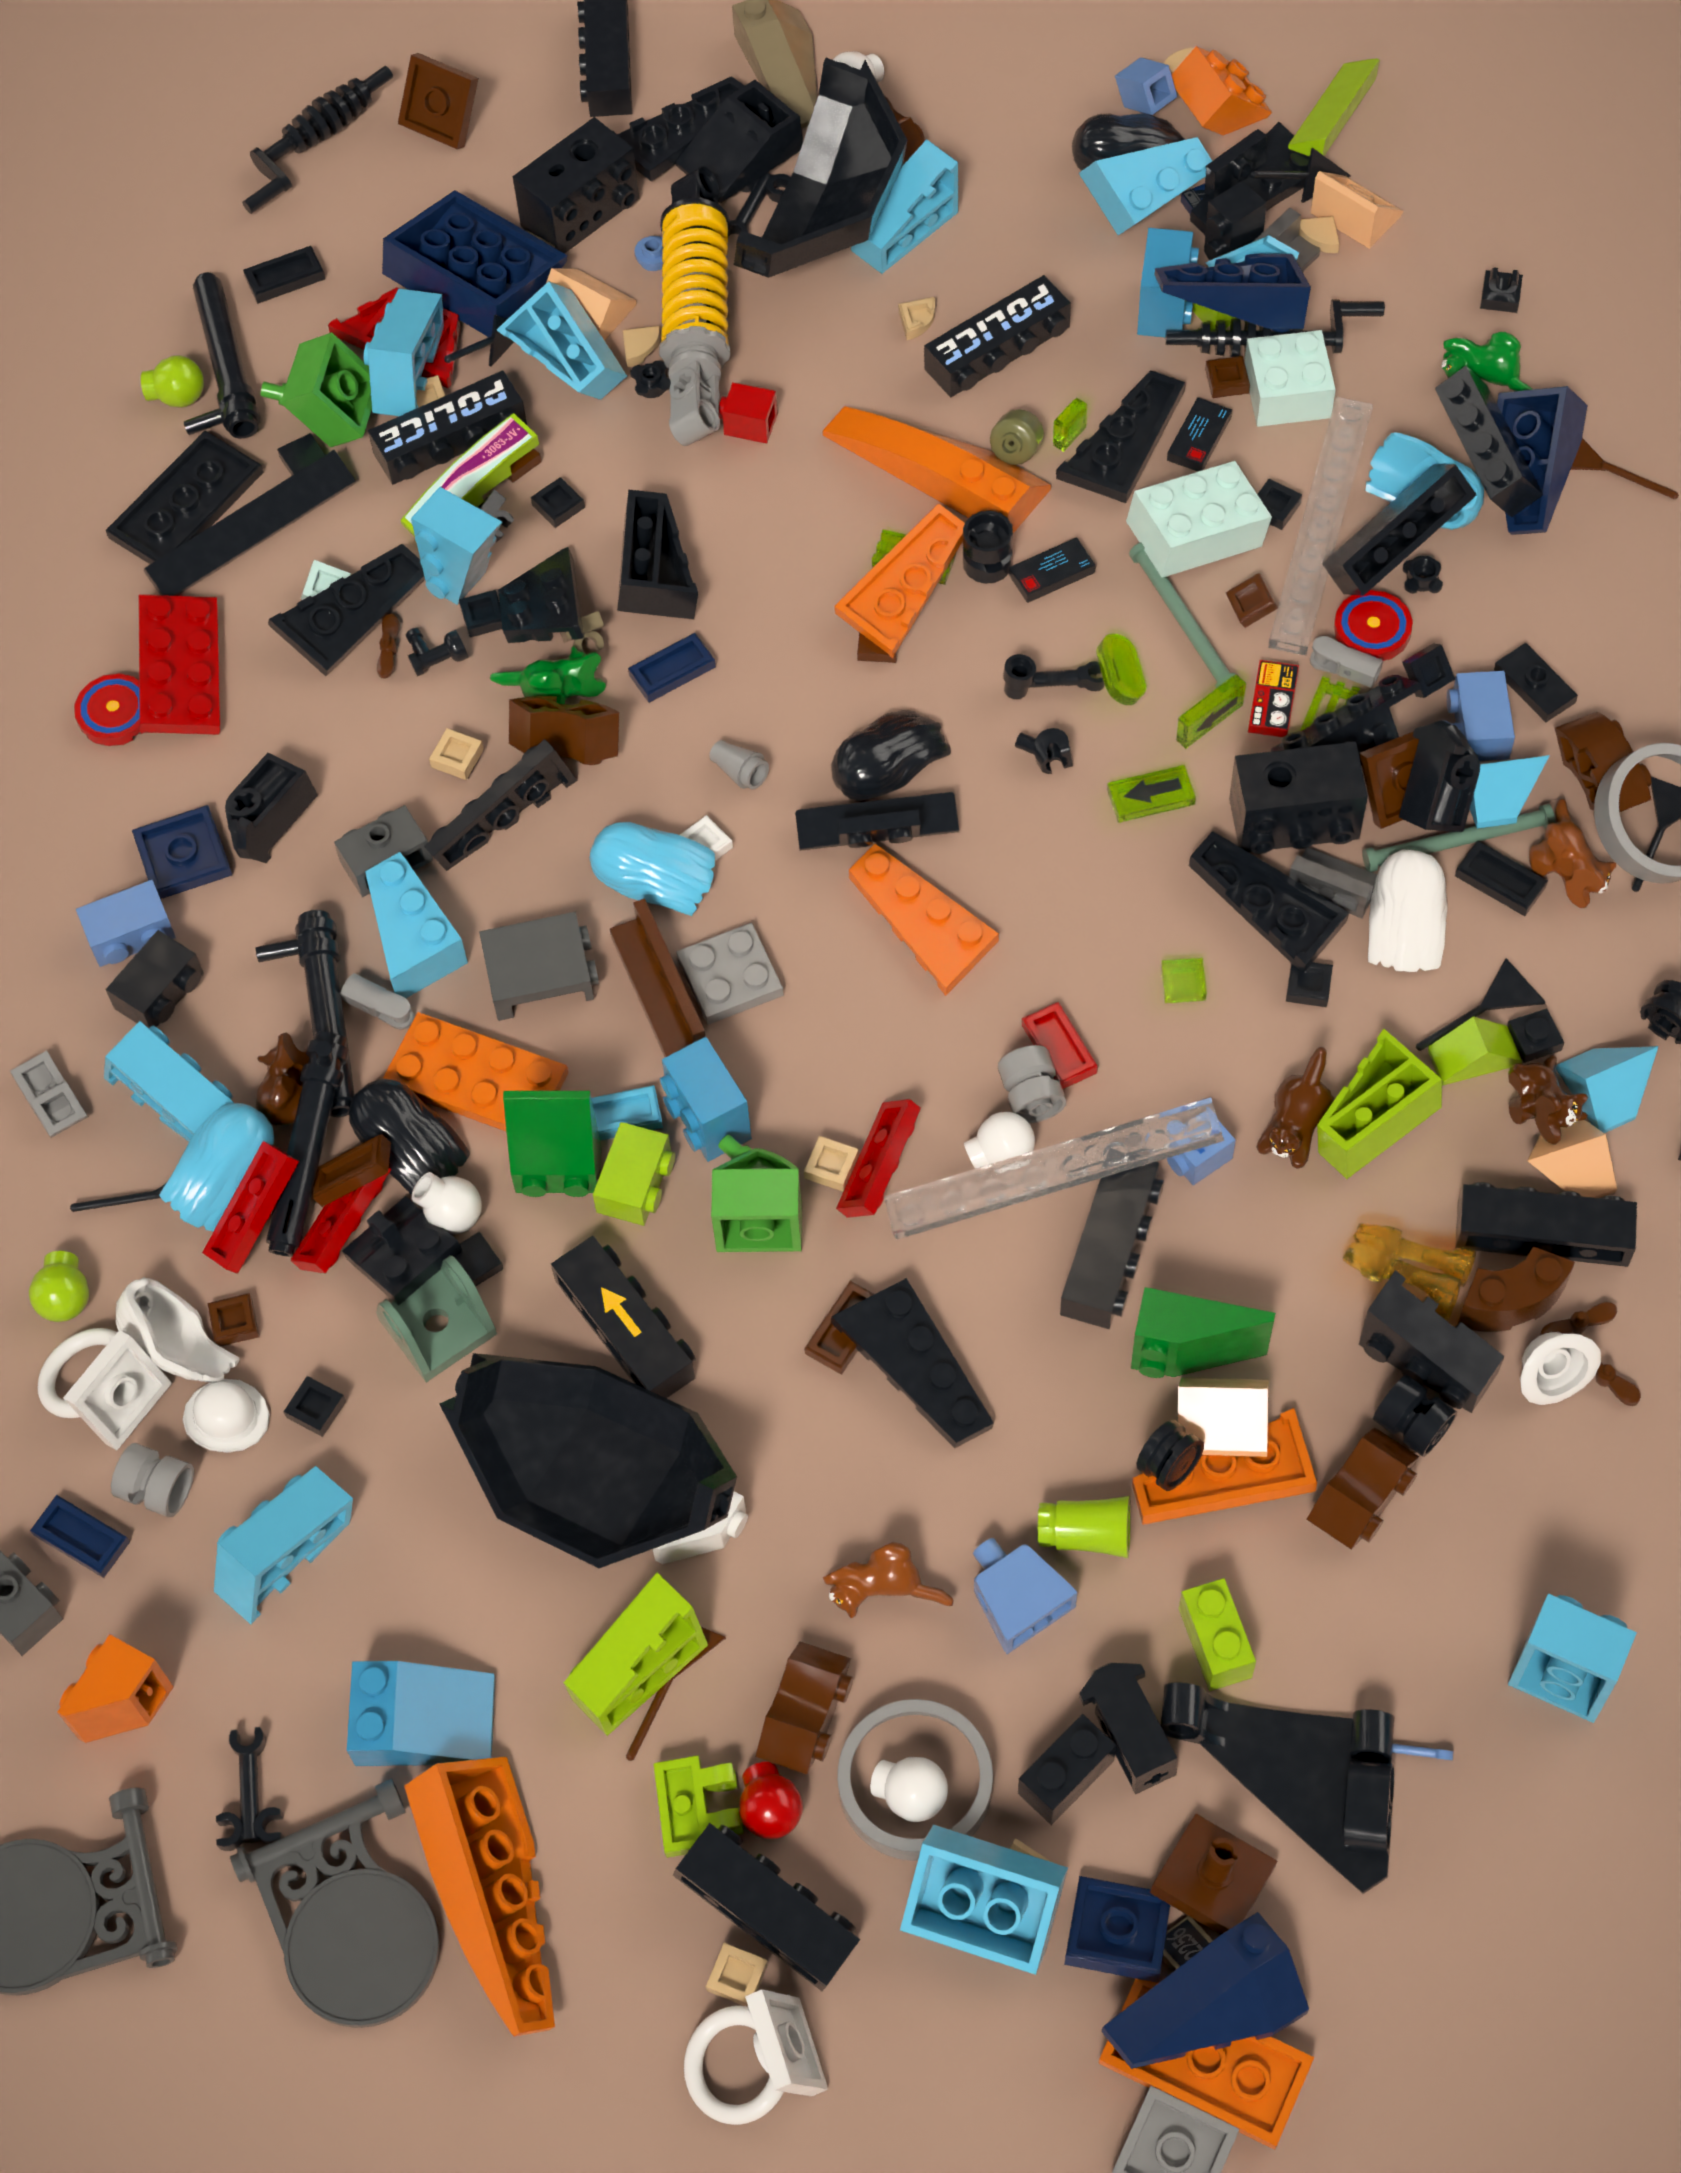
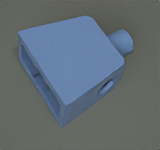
M990 1538L974 1550V1557L984 1569L974 1579V1592L1006 1654H1009L1076 1608L1077 1591L1028 1545H1021L1007 1555L994 1538Z

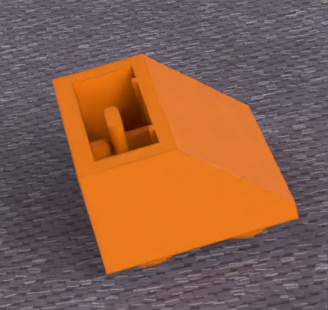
M1196 46L1171 74L1176 91L1201 126L1224 136L1266 119L1272 113L1264 102L1266 99L1264 92L1247 79L1248 70L1236 59L1230 62L1214 49L1209 52Z
M109 1634L105 1642L98 1644L89 1654L86 1661V1670L78 1682L70 1684L64 1691L57 1713L75 1736L87 1743L148 1726L173 1689V1685L154 1658Z

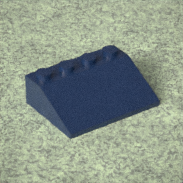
M456 190L383 238V275L408 290L442 294L444 309L458 314L460 321L487 337L492 336L494 315L506 319L511 317L546 284L551 268H562L567 262L566 254Z

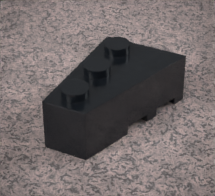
M628 489L617 611L694 620L698 590L696 584L692 581L688 569L689 562L680 544L679 530L667 494Z
M1395 1270L1367 1311L1359 1345L1364 1348V1351L1372 1359L1381 1363H1390L1401 1370L1403 1376L1407 1374L1420 1385H1426L1439 1393L1441 1399L1448 1405L1457 1409L1464 1408L1472 1413L1497 1376L1504 1355L1462 1322H1459L1456 1327L1447 1322L1435 1312L1439 1304L1429 1296L1425 1297L1423 1301L1418 1299L1402 1286L1406 1278Z

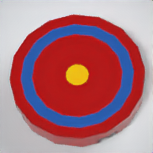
M1370 590L1364 596L1351 595L1343 600L1335 615V638L1347 647L1379 659L1382 658L1383 661L1390 660L1403 652L1409 643L1413 619L1408 607L1399 598L1384 591Z
M120 673L103 675L89 682L80 691L74 704V713L79 728L86 734L88 739L96 744L105 746L124 745L133 741L132 737L140 732L138 679L134 676Z

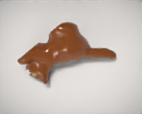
M1560 799L1557 801L1555 809L1557 822L1548 824L1545 828V838L1539 844L1531 847L1529 862L1534 873L1541 877L1553 872L1559 874L1564 881L1566 893L1570 901L1579 908H1586L1590 903V892L1601 894L1607 890L1611 873L1616 868V863L1602 862L1594 856L1583 832L1572 822L1566 801Z
M891 1542L871 1553L867 1564L852 1562L823 1577L826 1584L835 1585L829 1591V1600L834 1602L840 1609L846 1611L850 1618L856 1616L857 1608L870 1596L911 1595L945 1606H952L954 1602L953 1598L944 1590L922 1584L919 1572L911 1560V1551L902 1543Z

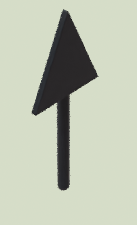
M1311 148L1307 171H1252L1250 173V177L1253 179H1305L1302 203L1313 198L1315 177L1319 171L1343 175L1348 178L1351 175L1314 148Z
M494 315L492 336L446 355L444 361L450 363L491 345L488 365L492 367L514 343L510 338L496 330L507 319Z

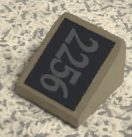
M1188 1916L1166 1932L1162 1959L1169 1969L1174 1972L1213 1940Z

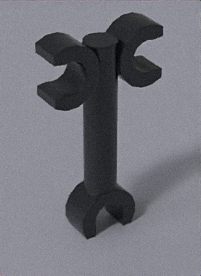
M766 173L740 190L745 193H751L736 219L730 221L728 237L731 234L740 235L742 230L748 232V226L766 194L769 199L779 203L784 191L776 188H786L791 177L786 174L772 176Z
M255 1727V1739L248 1746L240 1745L241 1738L237 1729L231 1730L229 1735V1744L235 1754L239 1756L241 1820L230 1812L221 1813L216 1816V1822L219 1826L232 1825L235 1828L234 1833L229 1838L216 1839V1845L223 1851H233L240 1847L242 1843H254L259 1840L268 1845L284 1837L281 1832H266V1826L270 1821L283 1819L281 1809L269 1807L259 1813L257 1756L264 1751L266 1746V1737L260 1727Z

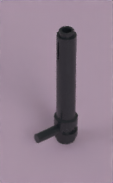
M201 273L195 279L193 291L219 391L217 393L219 408L184 421V426L188 435H192L223 423L224 428L231 436L245 439L257 432L260 423L254 391L247 383L222 282L213 273Z
M306 911L298 917V924L295 927L296 939L258 946L255 948L256 956L260 963L298 955L299 963L305 970L313 1039L317 1031L332 1032L347 1038L337 968L340 953L339 945L335 941L337 937L336 924L326 911ZM349 1055L347 1064L341 1067L344 1077L341 1089L335 1092L331 1117L349 1115L351 1100L355 1095Z
M317 1031L315 1032L314 1039L308 1042L306 1055L309 1057L308 1064L303 1065L300 1081L303 1083L287 1150V1154L298 1160L299 1163L273 1209L266 1243L270 1244L268 1251L276 1255L292 1257L294 1250H297L301 1243L335 1092L341 1089L344 1077L341 1067L347 1064L349 1049L346 1047L347 1038L336 1033ZM293 1206V1207H292V1211H291V1215H290V1220H289L287 1232L285 1233L286 1224H287V1220H288V1216H289V1212H290V1207Z

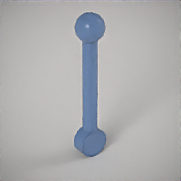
M1393 1744L1392 1753L1453 1760L1454 1751L1401 1744Z

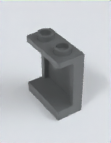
M576 911L479 931L498 1021L514 1018L512 1006L581 991L585 993L586 1001L594 1000L592 985L599 984L595 961H586L584 951L590 950L592 947L587 925L579 927Z

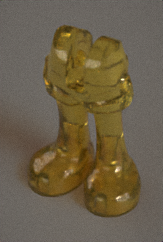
M1359 1223L1353 1235L1356 1243L1349 1244L1343 1256V1261L1360 1271L1363 1277L1374 1282H1382L1385 1278L1389 1279L1396 1270L1406 1278L1403 1283L1422 1290L1439 1305L1435 1312L1448 1322L1455 1308L1460 1287L1465 1286L1472 1271L1476 1251L1467 1247H1459L1453 1250L1434 1248L1403 1238L1402 1231L1398 1228ZM1399 1257L1435 1267L1445 1274L1416 1267L1399 1260Z

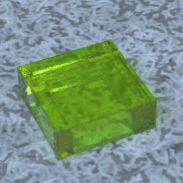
M1078 398L1074 399L1054 420L1053 446L1064 452L1085 430L1087 403Z
M1203 958L1161 961L1165 1003L1206 1001L1207 991Z

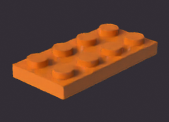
M417 1012L383 1079L396 1080L407 1085L426 1103L506 1131L503 1102L504 1091H560L569 1071L567 1065Z
M1135 1979L1121 2012L1158 1983ZM1255 2036L1232 2041L1229 2047L1216 2050L1214 2046L1188 2051L1185 2057L1131 2069L1108 2040L1098 2063L1147 2088L1153 2086L1239 2128V2133L1275 2150L1315 2057L1273 2037L1256 2040Z

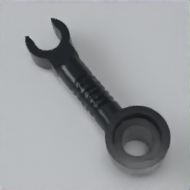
M1023 654L1012 655L1006 660L1004 666V692L1009 698L1022 699L1026 696L1028 688L1077 685L1079 688H1086L1090 691H1100L1105 686L1106 678H1092L1090 675L1101 674L1103 663L1097 661L1089 662L1085 666L1078 667L1076 670L1036 672L1035 662L1030 657Z

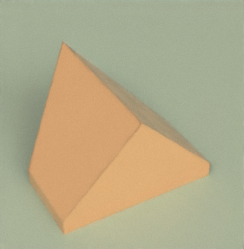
M1581 1120L1567 1128L1560 1127L1561 1140L1555 1145L1548 1143L1540 1134L1527 1161L1562 1190L1576 1192L1583 1197L1601 1198L1616 1193L1617 1186L1605 1133L1587 1121Z

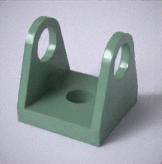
M452 1255L443 1260L441 1270L399 1306L394 1301L390 1303L387 1299L380 1302L377 1306L376 1314L379 1321L425 1382H428L497 1335L496 1328L474 1283L461 1264ZM442 1315L448 1318L447 1326L439 1332H431L425 1328L426 1322L433 1316Z

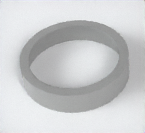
M1656 743L1632 752L1618 760L1608 769L1596 792L1594 817L1597 832L1604 848L1623 870L1641 880L1664 884L1681 881V865L1662 864L1644 855L1629 839L1622 825L1619 812V795L1623 781L1637 763L1652 756H1659L1673 760L1681 765V745Z
M909 1699L884 1705L871 1712L856 1725L842 1748L838 1763L837 1780L843 1812L856 1834L869 1846L885 1855L902 1860L918 1861L925 1838H902L883 1831L864 1815L855 1800L851 1787V1766L855 1752L863 1738L883 1722L908 1715L938 1718L959 1729L968 1739L977 1756L980 1782L972 1807L965 1817L949 1830L971 1837L979 1829L989 1810L993 1790V1768L989 1750L984 1739L966 1717L941 1703Z

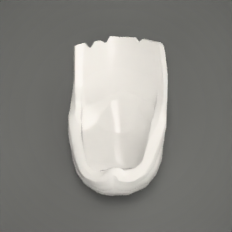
M1402 849L1388 856L1381 865L1376 876L1370 902L1369 963L1377 965L1381 962L1384 967L1389 968L1393 966L1395 971L1417 972L1419 968L1427 971L1440 967L1445 945L1448 904L1442 867L1433 856L1421 851Z
M145 1277L140 1280H134L124 1289L116 1302V1326L118 1331L121 1330L130 1335L151 1360L166 1372L187 1380L218 1382L222 1381L224 1374H227L230 1368L237 1366L240 1360L238 1356L228 1352L208 1338L201 1316L194 1307L156 1280Z

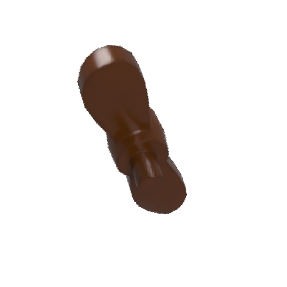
M394 614L386 615L382 621L383 635L379 642L381 653L377 662V673L383 679L388 678L394 670L393 656L397 652L395 640L400 630L399 620Z
M1603 1302L1587 1312H1575L1570 1319L1554 1321L1545 1325L1540 1335L1550 1332L1581 1334L1588 1326L1611 1322L1617 1314V1307L1611 1302Z
M1601 1362L1595 1374L1596 1382L1600 1386H1608L1614 1395L1625 1405H1637L1641 1398L1639 1389L1627 1380L1617 1376L1612 1365H1603Z

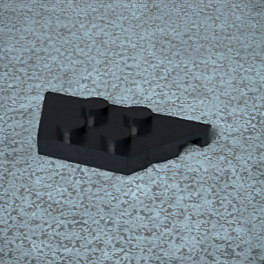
M569 547L561 549L498 590L502 631L508 643H520L529 640H536L538 642L551 641L554 637L552 633L569 632L572 640L584 638L574 559Z

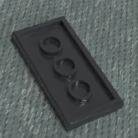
M204 430L105 530L110 540L145 562L152 564L211 527L264 473L262 465Z

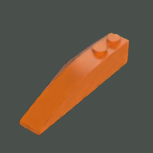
M844 406L822 431L823 436L968 518L981 511L1001 513L1009 519L1012 524L1013 533L1051 490V484L1017 465H1011L1000 460L994 452L988 449L915 428L874 413Z
M507 1757L437 1763L404 1785L429 1870L445 1913L476 1977L513 2037L549 2031L555 2027L549 1969L541 1961L540 1948L545 1944L544 1925L537 1924L535 1902L540 1899L539 1882L532 1880L530 1860L536 1857L535 1847Z

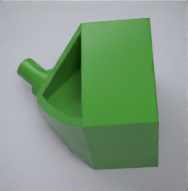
M331 332L300 343L287 383H283L280 386L264 381L260 396L278 400L279 405L289 410L331 448L364 436L372 410L369 366L365 365L352 350Z
M726 1135L719 1142L718 1147L731 1160L712 1169L711 1218L716 1251H802V1199L799 1168L782 1156L761 1148L751 1149L748 1145L742 1146L731 1135Z

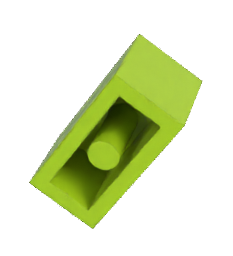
M620 1122L593 1192L596 1213L645 1226L649 1212L655 1213L660 1204L662 1189L659 1186L663 1175L669 1176L674 1166L675 1152L671 1151L668 1134Z
M1225 1578L1181 1591L1178 1609L1209 1692L1251 1679L1256 1660Z

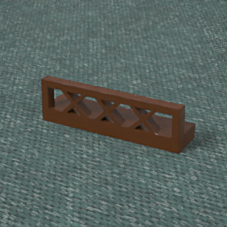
M644 898L633 902L636 919L612 927L609 930L612 941L664 1057H667L706 1036L697 1012Z

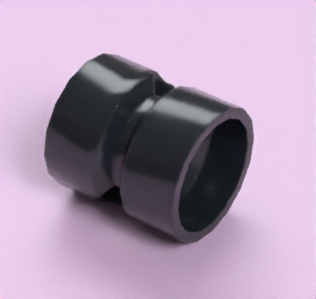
M981 511L973 514L965 522L963 527V569L976 582L984 584L996 583L1003 580L1009 574V567L1012 566L1013 528L1007 517L994 511Z
M1406 1374L1385 1396L1377 1408L1373 1420L1393 1435L1399 1432L1403 1433V1442L1422 1457H1425L1448 1431L1458 1412L1438 1397L1428 1399L1427 1389Z

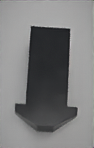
M1440 720L1414 730L1413 737L1419 739L1398 818L1425 830L1463 832L1480 773V763L1478 756L1457 726L1445 720Z
M267 752L229 795L225 805L226 818L233 847L240 858L267 863L271 859L268 851L318 796L305 770Z
M1110 1662L1093 1670L1088 1682L1080 1691L1079 1698L1083 1706L1091 1702L1096 1704L1095 1714L1104 1734L1117 1745L1115 1756L1136 1795L1176 1776L1177 1756L1137 1682L1145 1677L1143 1666L1141 1664Z

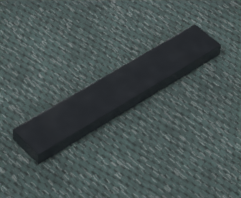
M332 450L144 568V572L160 595L178 596L353 486L356 480L336 451Z

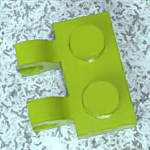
M699 1755L653 1763L664 1853L667 1858L686 1855L709 1823L717 1829L721 1825H725L737 1835L744 1834L738 1808L725 1809L713 1813H708L705 1791L726 1792L738 1789L736 1771L733 1770L732 1763L702 1768Z

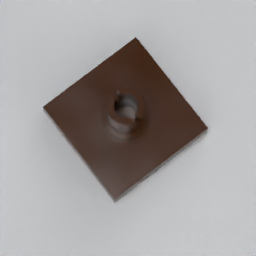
M412 54L398 124L455 149L465 147L479 78L423 54Z
M1414 731L1360 753L1373 822L1380 829L1403 820L1398 817L1419 739L1413 737Z
M1195 1814L1153 1883L1150 1893L1221 1935L1246 1919L1278 1861L1200 1815Z

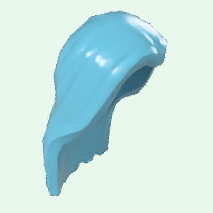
M1391 433L1384 440V446H1379L1370 462L1373 469L1369 471V478L1371 480L1366 482L1365 491L1390 503L1434 464H1456L1476 493V496L1440 528L1454 530L1469 525L1478 516L1484 503V487L1480 478L1471 468L1453 460L1432 445L1402 433Z
M617 822L605 826L595 837L590 850L589 860L595 876L618 893L634 900L645 898L647 903L667 907L692 916L697 910L695 904L702 901V894L708 893L714 876V872L711 869L715 866V853L694 840L674 833L660 831L632 822Z
M232 1103L220 1107L197 1129L173 1174L159 1194L165 1203L171 1202L170 1206L174 1211L180 1212V1219L197 1228L204 1226L206 1230L214 1232L263 1141L272 1145L274 1143L273 1127L266 1116L250 1105Z

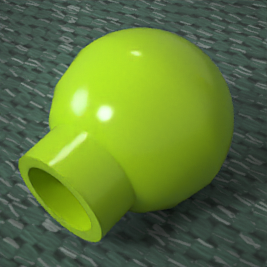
M170 356L161 360L154 370L142 371L141 388L147 401L161 400V402L170 407L183 408L196 402L203 391L204 377L201 369L193 360L184 356Z
M53 1251L46 1254L43 1268L32 1279L29 1288L30 1303L35 1312L46 1320L53 1322L71 1320L78 1316L87 1305L89 1299L88 1283L85 1276L78 1269L79 1259L75 1254L68 1251Z

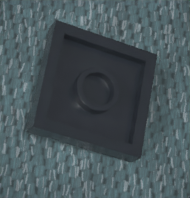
M405 1196L384 1215L380 1210L375 1212L367 1219L369 1228L342 1250L346 1259L399 1306L441 1269L444 1259L450 1255L455 1257L462 1251L458 1240L444 1228L429 1223L423 1210Z

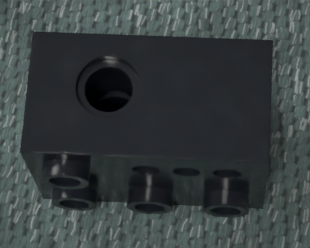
M595 117L512 176L521 227L550 242L557 250L564 254L624 209L630 208L639 199L633 147Z
M1356 742L1235 756L1229 801L1240 848L1247 852L1263 854L1273 849L1290 847L1305 849L1315 844H1346L1352 840L1360 839L1368 795Z

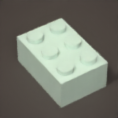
M1232 461L1134 491L1126 522L1139 543L1142 542L1145 547L1144 551L1161 578L1262 547L1272 516L1236 461Z

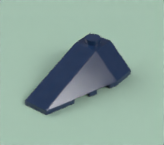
M1293 254L1245 255L1244 262L1235 264L1230 263L1231 261L1227 258L1216 259L1215 266L1208 268L1197 263L1155 268L1154 276L1163 293L1276 332L1304 329L1311 286Z
M1568 386L1504 392L1498 395L1497 405L1543 493L1542 497L1512 518L1505 512L1508 532L1511 535L1547 532L1582 441L1588 405Z
M1257 1912L1217 1937L1105 2024L1101 2032L1129 2067L1133 2069L1185 2057L1186 2052L1214 2046L1216 2050L1229 2047L1232 2041L1253 2036H1255L1256 2040L1272 2037L1308 2014L1309 2006L1289 1948Z

